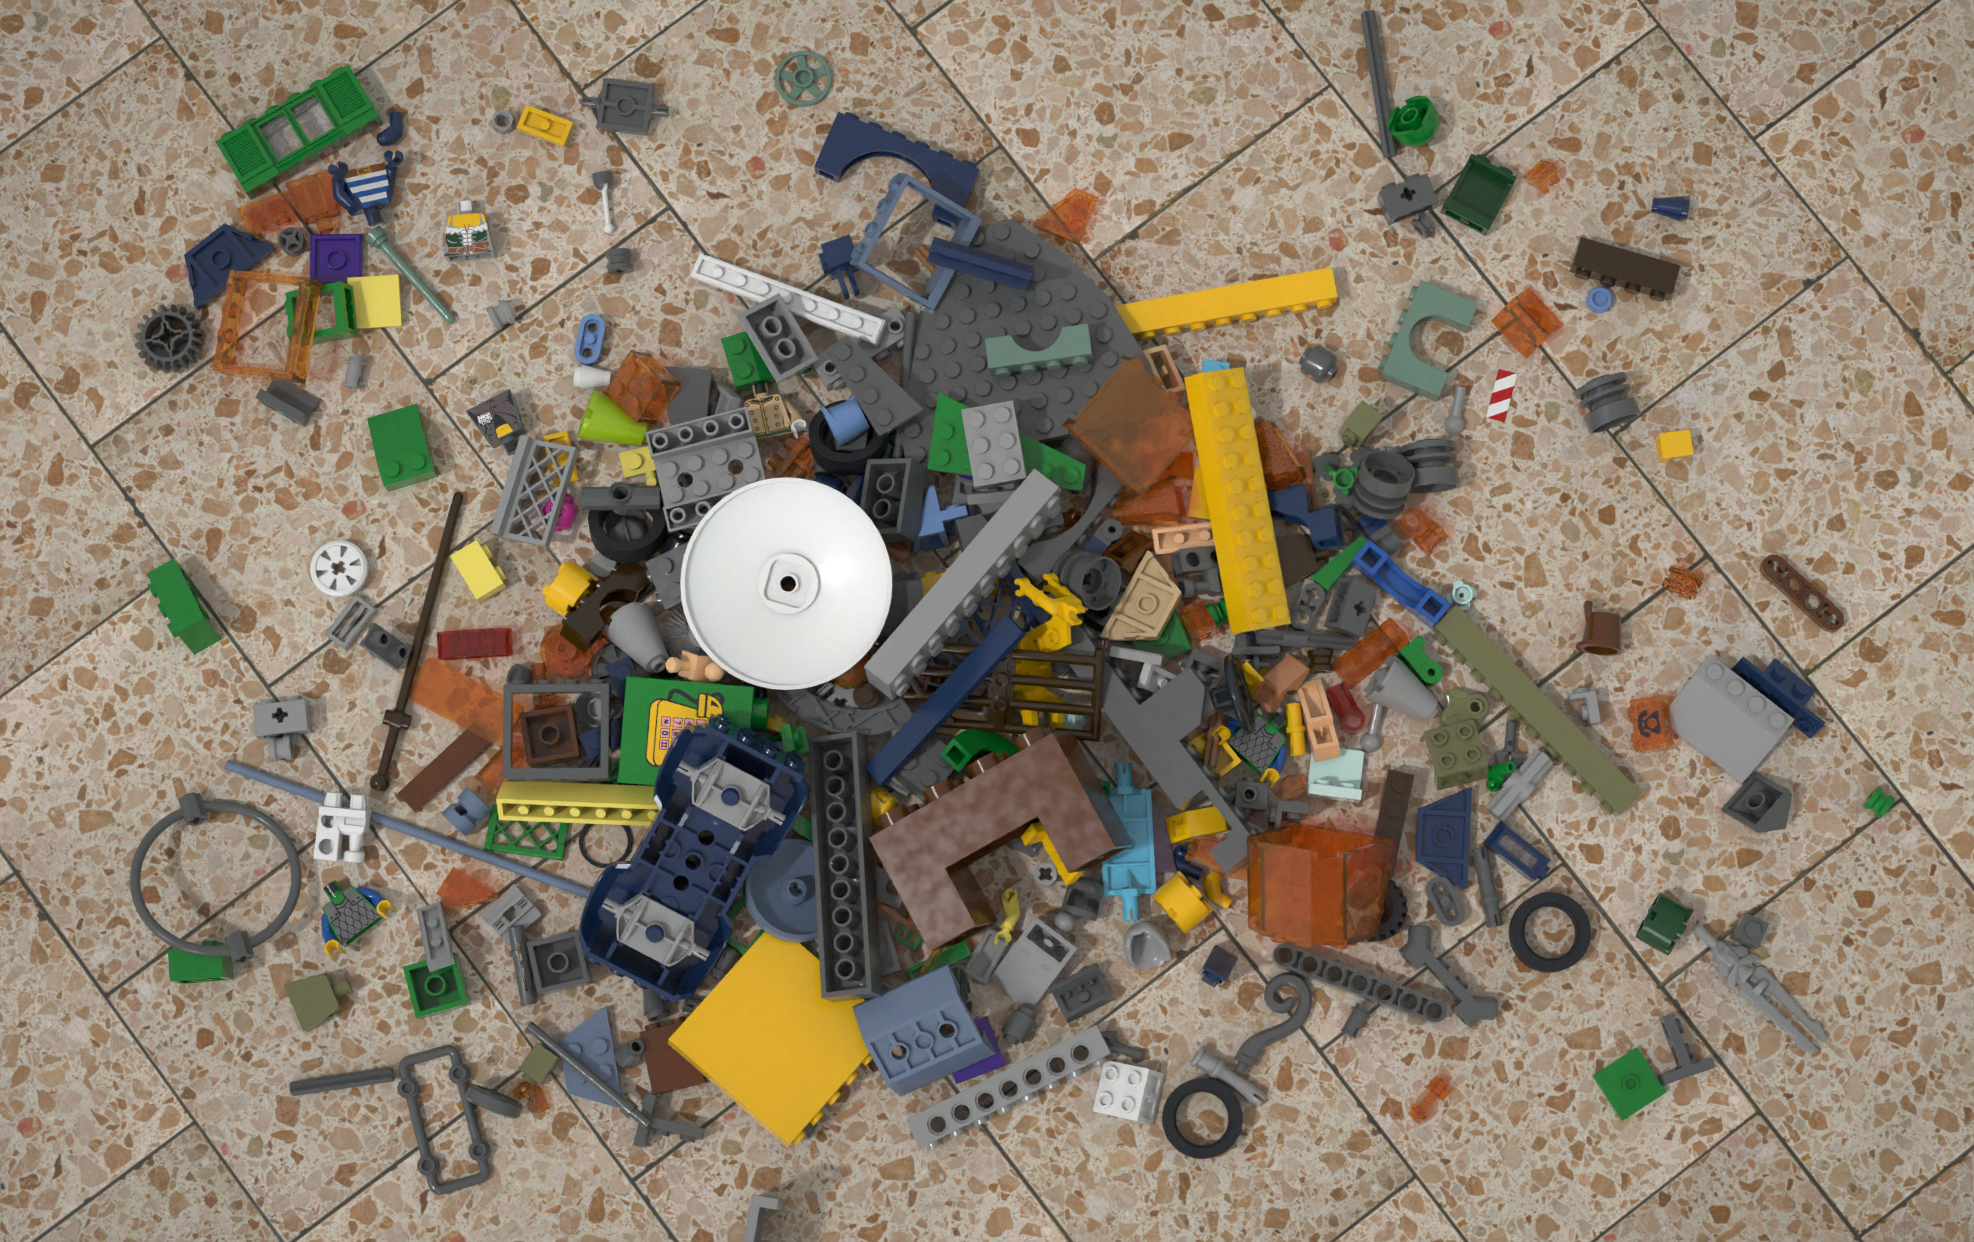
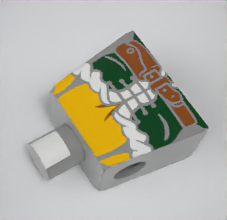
M466 200L459 202L460 215H450L447 219L444 256L447 262L496 258L485 214L475 213L474 201Z

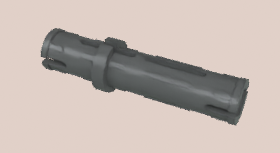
M1483 847V849H1473L1471 852L1473 853L1481 894L1479 902L1480 905H1483L1486 927L1492 928V926L1498 927L1504 924L1498 903L1501 899L1496 893L1488 853L1489 849L1488 847Z
M524 925L507 927L511 945L509 955L513 957L520 1005L535 1004L537 1000L524 934ZM517 941H519V945H520V951H521V956H522V962H520V955H519V950H518ZM522 968H524L525 980L527 985L526 990L524 985Z

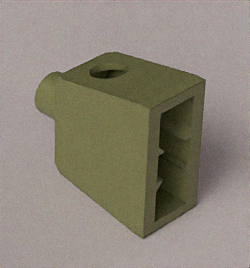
M321 974L284 984L302 1030L306 1032L315 1029L342 1011L344 1007L340 997L353 992L347 977L333 983L329 974Z

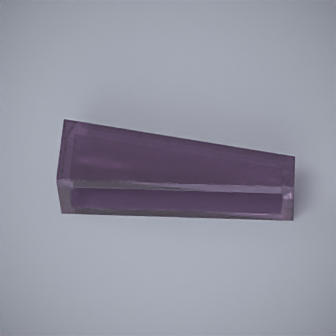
M1152 807L1155 874L1176 873L1177 870L1163 808Z

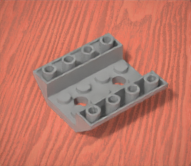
M747 406L645 432L650 455L656 467L669 533L698 526L710 509L724 497L748 484L766 480L756 435ZM739 461L743 464L742 472L736 475L730 473V465L733 462ZM689 474L693 477V482L689 487H681L679 485V479L682 475Z

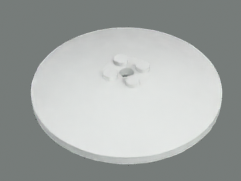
M785 477L766 479L748 484L733 491L710 509L694 530L687 545L681 568L680 587L683 610L688 625L702 649L714 662L731 675L756 686L793 690L813 687L828 682L851 669L866 655L878 639L889 614L893 578L890 557L884 540L873 521L862 508L841 492L827 485L801 478ZM786 576H791L796 581L795 588L790 592L785 591L781 586V581Z

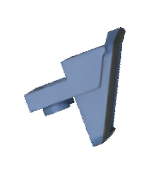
M935 485L927 487L923 494L916 543H911V552L916 553L923 550L927 552L950 546L948 536L956 534L954 528L955 521L969 517L966 505L954 504L942 511Z

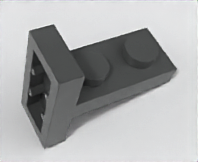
M1673 1014L1659 1018L1677 1066L1675 1070L1658 1075L1662 1085H1667L1715 1068L1712 1057L1691 1063L1690 1059L1693 1058V1054L1689 1044H1684L1681 1033H1684L1679 1018H1675Z
M649 1093L645 1094L641 1112L652 1120V1123L647 1129L638 1124L633 1145L646 1148L651 1127L655 1128L654 1134L669 1137L670 1132L681 1134L680 1140L695 1143L696 1138H703L704 1128L654 1117L658 1096Z

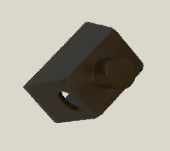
M1308 535L1275 538L1285 589L1313 576L1318 572L1317 561L1330 558L1329 550L1318 551L1315 546L1311 545Z

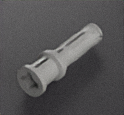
M1204 1045L1190 1063L1192 1067L1197 1066L1209 1075V1079L1216 1080L1217 1078L1256 1107L1262 1101L1253 1096V1094L1261 1099H1264L1267 1094L1225 1066V1060L1222 1058L1217 1059L1207 1052Z

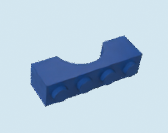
M1370 540L1366 542L1350 564L1430 629L1435 626L1451 605L1431 588L1419 584L1405 574L1387 553Z

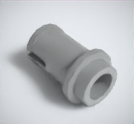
M349 356V359L345 362L348 366L344 387L360 389L362 369L366 367V363H364V358Z

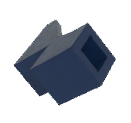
M1291 485L1287 489L1278 491L1267 490L1271 517L1308 528L1312 543L1318 551L1343 546L1340 517L1334 508L1329 507L1318 508L1313 512L1311 494L1305 485Z

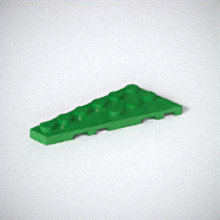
M939 392L927 470L972 476L961 409L970 407ZM1020 433L1027 477L1035 468L1060 489L1083 492L1085 464Z

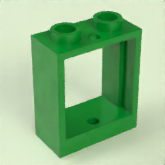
M340 281L285 292L286 301L284 302V309L288 315L287 336L291 343L304 347L358 336L353 286ZM333 294L336 327L304 333L301 300Z

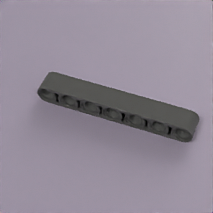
M1283 943L1278 945L1272 952V962L1278 968L1418 1020L1434 1024L1442 1021L1446 1016V1005L1437 998L1302 948ZM1280 949L1288 950L1291 953L1290 962H1280L1277 958V952ZM1305 958H1311L1315 961L1316 969L1314 972H1306L1303 969L1302 961ZM1335 967L1340 971L1341 977L1339 981L1329 980L1327 977L1329 968ZM1359 976L1365 980L1364 990L1358 991L1353 988L1352 980L1354 977ZM1379 986L1389 988L1391 994L1388 1000H1382L1378 997L1377 989ZM1405 995H1411L1415 999L1413 1009H1406L1402 1005V998ZM1430 1004H1435L1440 1008V1015L1436 1019L1429 1017L1427 1014V1007Z

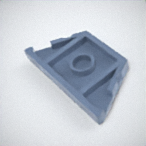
M604 1007L558 1042L623 1096L618 1065L615 1059V1048L608 1009ZM562 1060L568 1094L619 1108Z

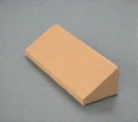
M1211 522L1151 529L1155 555L1173 553L1178 549L1215 546Z

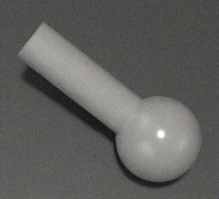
M1456 386L1451 415L1444 422L1446 432L1451 435L1460 434L1465 427L1461 414L1466 387Z
M1373 703L1368 731L1360 739L1362 749L1369 753L1377 751L1381 746L1378 730L1383 706L1377 703Z

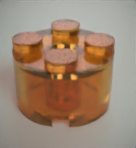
M558 624L550 628L541 641L540 656L542 662L556 677L562 679L579 678L591 669L595 655L594 644L585 653H582L560 635L563 624ZM567 646L573 650L568 657L562 654Z

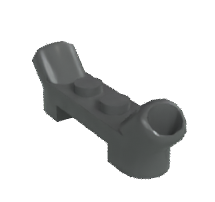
M1413 925L1409 927L1408 942L1398 950L1404 960L1414 970L1424 965L1459 1002L1451 1010L1469 1028H1472L1479 1020H1494L1498 1015V1000L1494 996H1471L1466 991L1468 985L1458 975L1454 978L1448 971L1450 966L1442 957L1436 958L1431 953L1432 930L1429 926Z

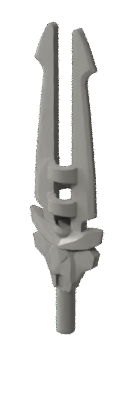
M1699 922L1692 928V931L1711 948L1717 963V973L1721 978H1726L1728 988L1732 990L1737 983L1739 985L1738 993L1776 1025L1793 1036L1796 1040V1047L1816 1053L1817 1048L1769 1004L1766 999L1770 995L1776 997L1818 1039L1826 1042L1827 1038L1820 1022L1811 1021L1779 982L1763 966L1754 967L1752 963L1760 958L1755 954H1748V949L1742 945L1732 946L1718 941Z

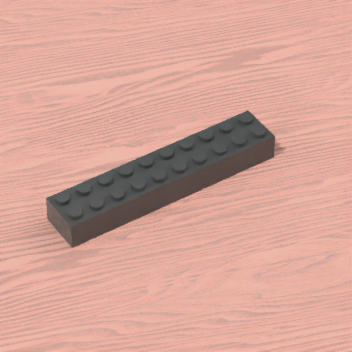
M857 731L807 738L810 750L808 764L821 998L834 1003L883 997L874 847L869 837L873 836L870 775L865 768L869 763L867 737Z

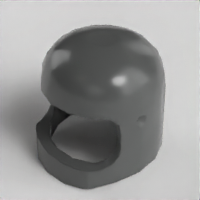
M1079 877L1075 883L1068 885L1061 910L1075 916L1096 921L1104 896L1103 887L1093 879Z

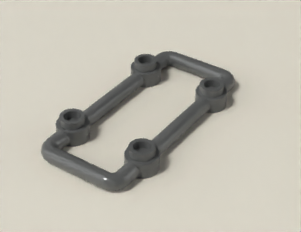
M444 1045L402 1058L398 1065L401 1081L397 1086L399 1095L407 1101L421 1156L418 1160L417 1168L422 1175L426 1176L429 1189L434 1194L443 1195L482 1184L490 1175L488 1158L491 1154V1147L486 1141L482 1140L473 1103L465 1097L469 1087L467 1082L471 1077V1071L467 1065L462 1063L459 1050L453 1045ZM449 1055L452 1067L449 1070V1078L458 1086L472 1144L469 1147V1155L473 1160L477 1161L480 1173L439 1184L436 1173L439 1171L440 1162L430 1152L416 1098L420 1091V1085L417 1080L411 1078L409 1066Z

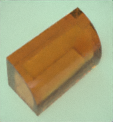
M513 742L512 768H519L526 760V752ZM503 746L474 776L492 794H495L500 789L503 782Z

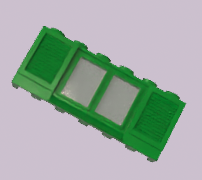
M346 65L345 67L335 69L326 78L314 81L302 93L297 92L290 95L283 104L269 107L264 112L265 114L257 119L251 118L245 121L238 129L224 133L215 142L250 199H253L255 196L252 191L264 184L267 188L276 184L274 178L286 171L289 175L295 174L298 171L296 167L298 164L307 159H310L311 162L320 159L319 152L329 146L337 149L342 146L340 140L352 133L355 136H360L365 132L362 127L374 120L377 121L378 125H381L383 121L350 66Z

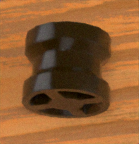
M1315 649L1307 651V657L1310 659L1308 667L1311 668L1309 673L1325 674L1333 672V666L1331 665L1332 650Z

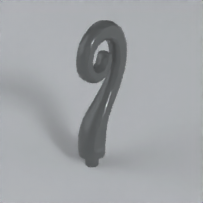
M1281 973L1268 982L1264 991V1000L1273 1012L1287 1013L1294 1005V1000L1291 997L1286 998L1283 1002L1276 1000L1275 993L1282 986H1289L1296 990L1299 997L1298 1006L1288 1020L1252 1035L1241 1045L1234 1057L1238 1061L1235 1072L1244 1075L1247 1067H1254L1265 1047L1286 1038L1304 1024L1311 1011L1312 993L1307 982L1301 976L1293 973Z

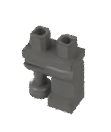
M1215 546L1178 549L1171 554L1174 577L1202 573L1203 580L1194 582L1190 577L1179 579L1178 588L1183 594L1182 599L1193 597L1194 592H1206L1211 597L1224 596Z

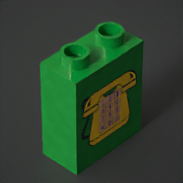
M639 675L627 676L618 782L655 785L662 761L679 732L686 726L706 723L711 713L716 716L722 714L732 720L731 724L739 728L744 726L752 731L753 728L767 729L769 698L756 697V685L693 682L687 679Z

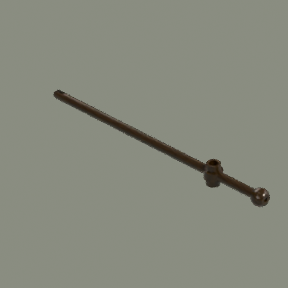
M456 492L452 499L394 711L386 709L382 724L389 726V732L378 772L371 777L369 783L371 789L385 792L389 789L390 779L387 775L399 731L401 729L408 731L412 715L405 714V709L463 500L461 492Z

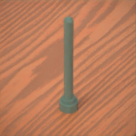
M381 226L372 229L365 237L367 243L371 247L381 249L448 324L454 323L455 316L388 243L387 233Z

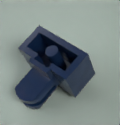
M850 234L821 244L822 253L818 254L824 275L829 273L831 280H838L845 300L850 298L843 278L845 276L849 280L854 296L860 295L853 273L860 270L849 264L852 260V251L855 248Z

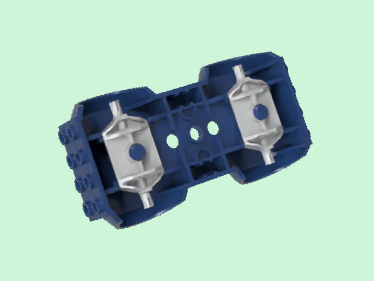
M711 713L706 723L686 726L676 736L662 761L655 781L654 801L659 808L631 860L612 862L599 875L587 898L580 919L579 941L587 960L596 965L603 964L609 967L613 974L619 977L626 976L634 980L633 983L642 989L649 988L657 992L658 997L668 1002L672 1000L677 1003L679 1000L691 998L706 980L733 933L734 923L727 911L755 860L770 859L780 847L801 813L810 793V787L804 778L805 762L802 761L803 758L792 751L786 753L778 749L779 745L772 740L765 739L763 741L757 738L754 731L744 726L739 728L731 724L732 720L722 714L716 716ZM703 830L711 831L714 835V841L708 845L702 844L698 838L700 832ZM689 855H697L701 859V864L697 867H690L686 862V858ZM682 875L689 880V886L686 889L679 890L674 886L673 881L677 876Z

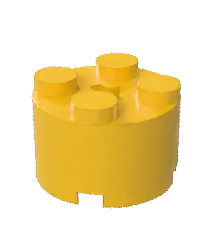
M565 561L559 567L555 580L549 582L542 591V595L545 596V605L562 617L570 610L575 612L579 608L578 603L586 594L591 596L595 592L594 588L600 579L575 562L570 564Z
M1178 871L1157 889L1152 897L1180 930L1187 934L1214 909L1204 898L1201 901L1199 900L1203 895L1193 884L1187 886L1189 881Z

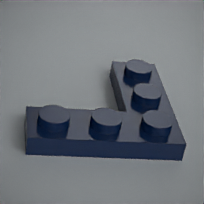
M629 656L605 666L623 710L626 677L637 675ZM623 716L612 720L611 749L621 745ZM601 725L578 735L588 759L601 754Z

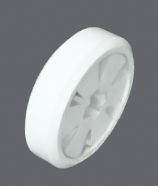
M334 540L322 545L315 552L311 560L310 573L314 584L323 593L335 598H344L357 593L364 586L369 574V565L365 554L355 544L344 540ZM342 563H345L343 567L346 569V571L344 573L339 572L338 575H334L336 572L333 569L334 566H340Z

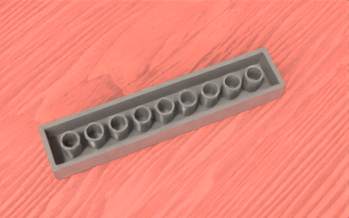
M1034 468L866 663L864 668L868 681L891 700H894L897 696L901 697L910 686L909 682L911 679L923 673L927 666L926 662L930 657H935L940 653L944 646L942 643L948 636L953 637L958 632L961 626L960 622L966 616L970 617L975 612L978 601L982 597L986 598L994 589L993 584L999 577L1003 578L1011 569L1010 564L1016 557L1018 559L1021 558L1027 551V544L1032 538L1037 539L1042 534L1045 528L1044 524L1059 514L1061 499L1059 487Z

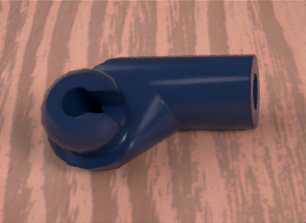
M391 112L389 114L390 126L379 133L376 138L380 146H391L402 137L403 119L401 112Z

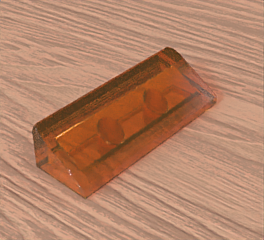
M1389 618L1354 645L1352 650H1348L1331 663L1333 671L1348 689H1352L1384 664L1383 661L1387 657L1395 655L1409 644V639L1406 633Z

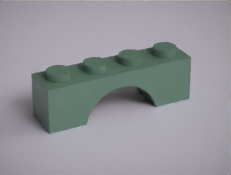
M1088 324L1062 327L1056 342L1049 348L1041 351H1028L1021 348L1015 343L1011 335L985 339L988 369L991 376L995 375L997 378L1008 377L1014 372L1031 374L1041 368L1058 370L1063 367L1062 365L1068 364L1084 366L1089 361H1094Z

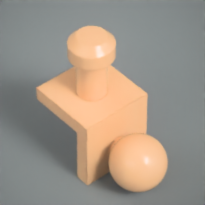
M682 650L681 660L677 657H669L666 661V669L669 673H677L679 671L678 676L693 682L714 683L721 680L724 676V669L708 655H698Z

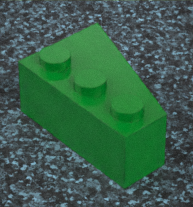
M175 559L147 573L151 581L148 587L155 598H159L161 603L157 606L164 618H169L171 623L167 624L174 638L179 636L194 655L222 640L219 633L211 626L208 620L210 617L207 611L203 610L198 600L199 597L185 571Z

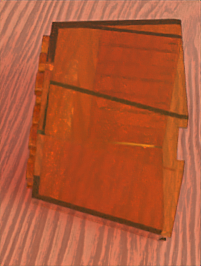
M1296 823L1248 835V928L1262 936L1271 937L1272 942L1287 943L1288 940L1296 942V946L1302 948H1311L1312 945H1329L1336 949H1347V946H1356L1358 942H1367L1368 939L1376 937L1378 935L1397 839L1305 823Z

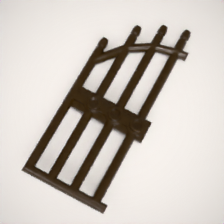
M879 636L873 646H882L889 637L880 638ZM943 642L944 646L940 653L970 655L978 645ZM1016 645L983 680L988 682V696L969 695L962 703L963 705L987 707V720L954 718L951 715L940 727L965 730L976 729L979 731L1022 735L1037 726L1014 724V709L1091 716L1090 731L1053 727L1055 732L1074 734L1076 740L1100 742L1105 649L1101 647L1095 648L1094 656L1017 649ZM1016 659L1094 666L1093 681L1016 674ZM926 666L920 676L948 678L957 668ZM914 676L909 682L911 689H908L901 697L909 700H919L924 704L935 691L924 690L917 677ZM1015 684L1092 691L1091 706L1014 699Z

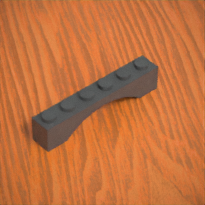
M1114 448L1092 473L1090 498L1078 522L1057 537L1032 543L1024 555L1016 562L1023 576L1028 578L1033 586L1037 587L1041 582L1043 584L1048 582L1042 578V575L1052 573V568L1059 556L1069 550L1073 544L1078 546L1087 536L1084 532L1089 525L1094 528L1103 517L1100 513L1105 506L1110 509L1119 498L1116 495L1121 487L1126 490L1135 479L1132 474L1137 468Z

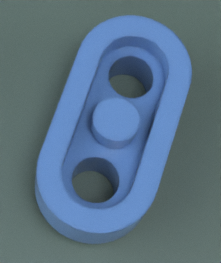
M586 315L580 322L574 349L575 357L580 364L592 366L601 357L606 325L599 315ZM592 325L598 326L597 331L594 333L589 332V327ZM592 350L593 354L590 357H585L584 352Z

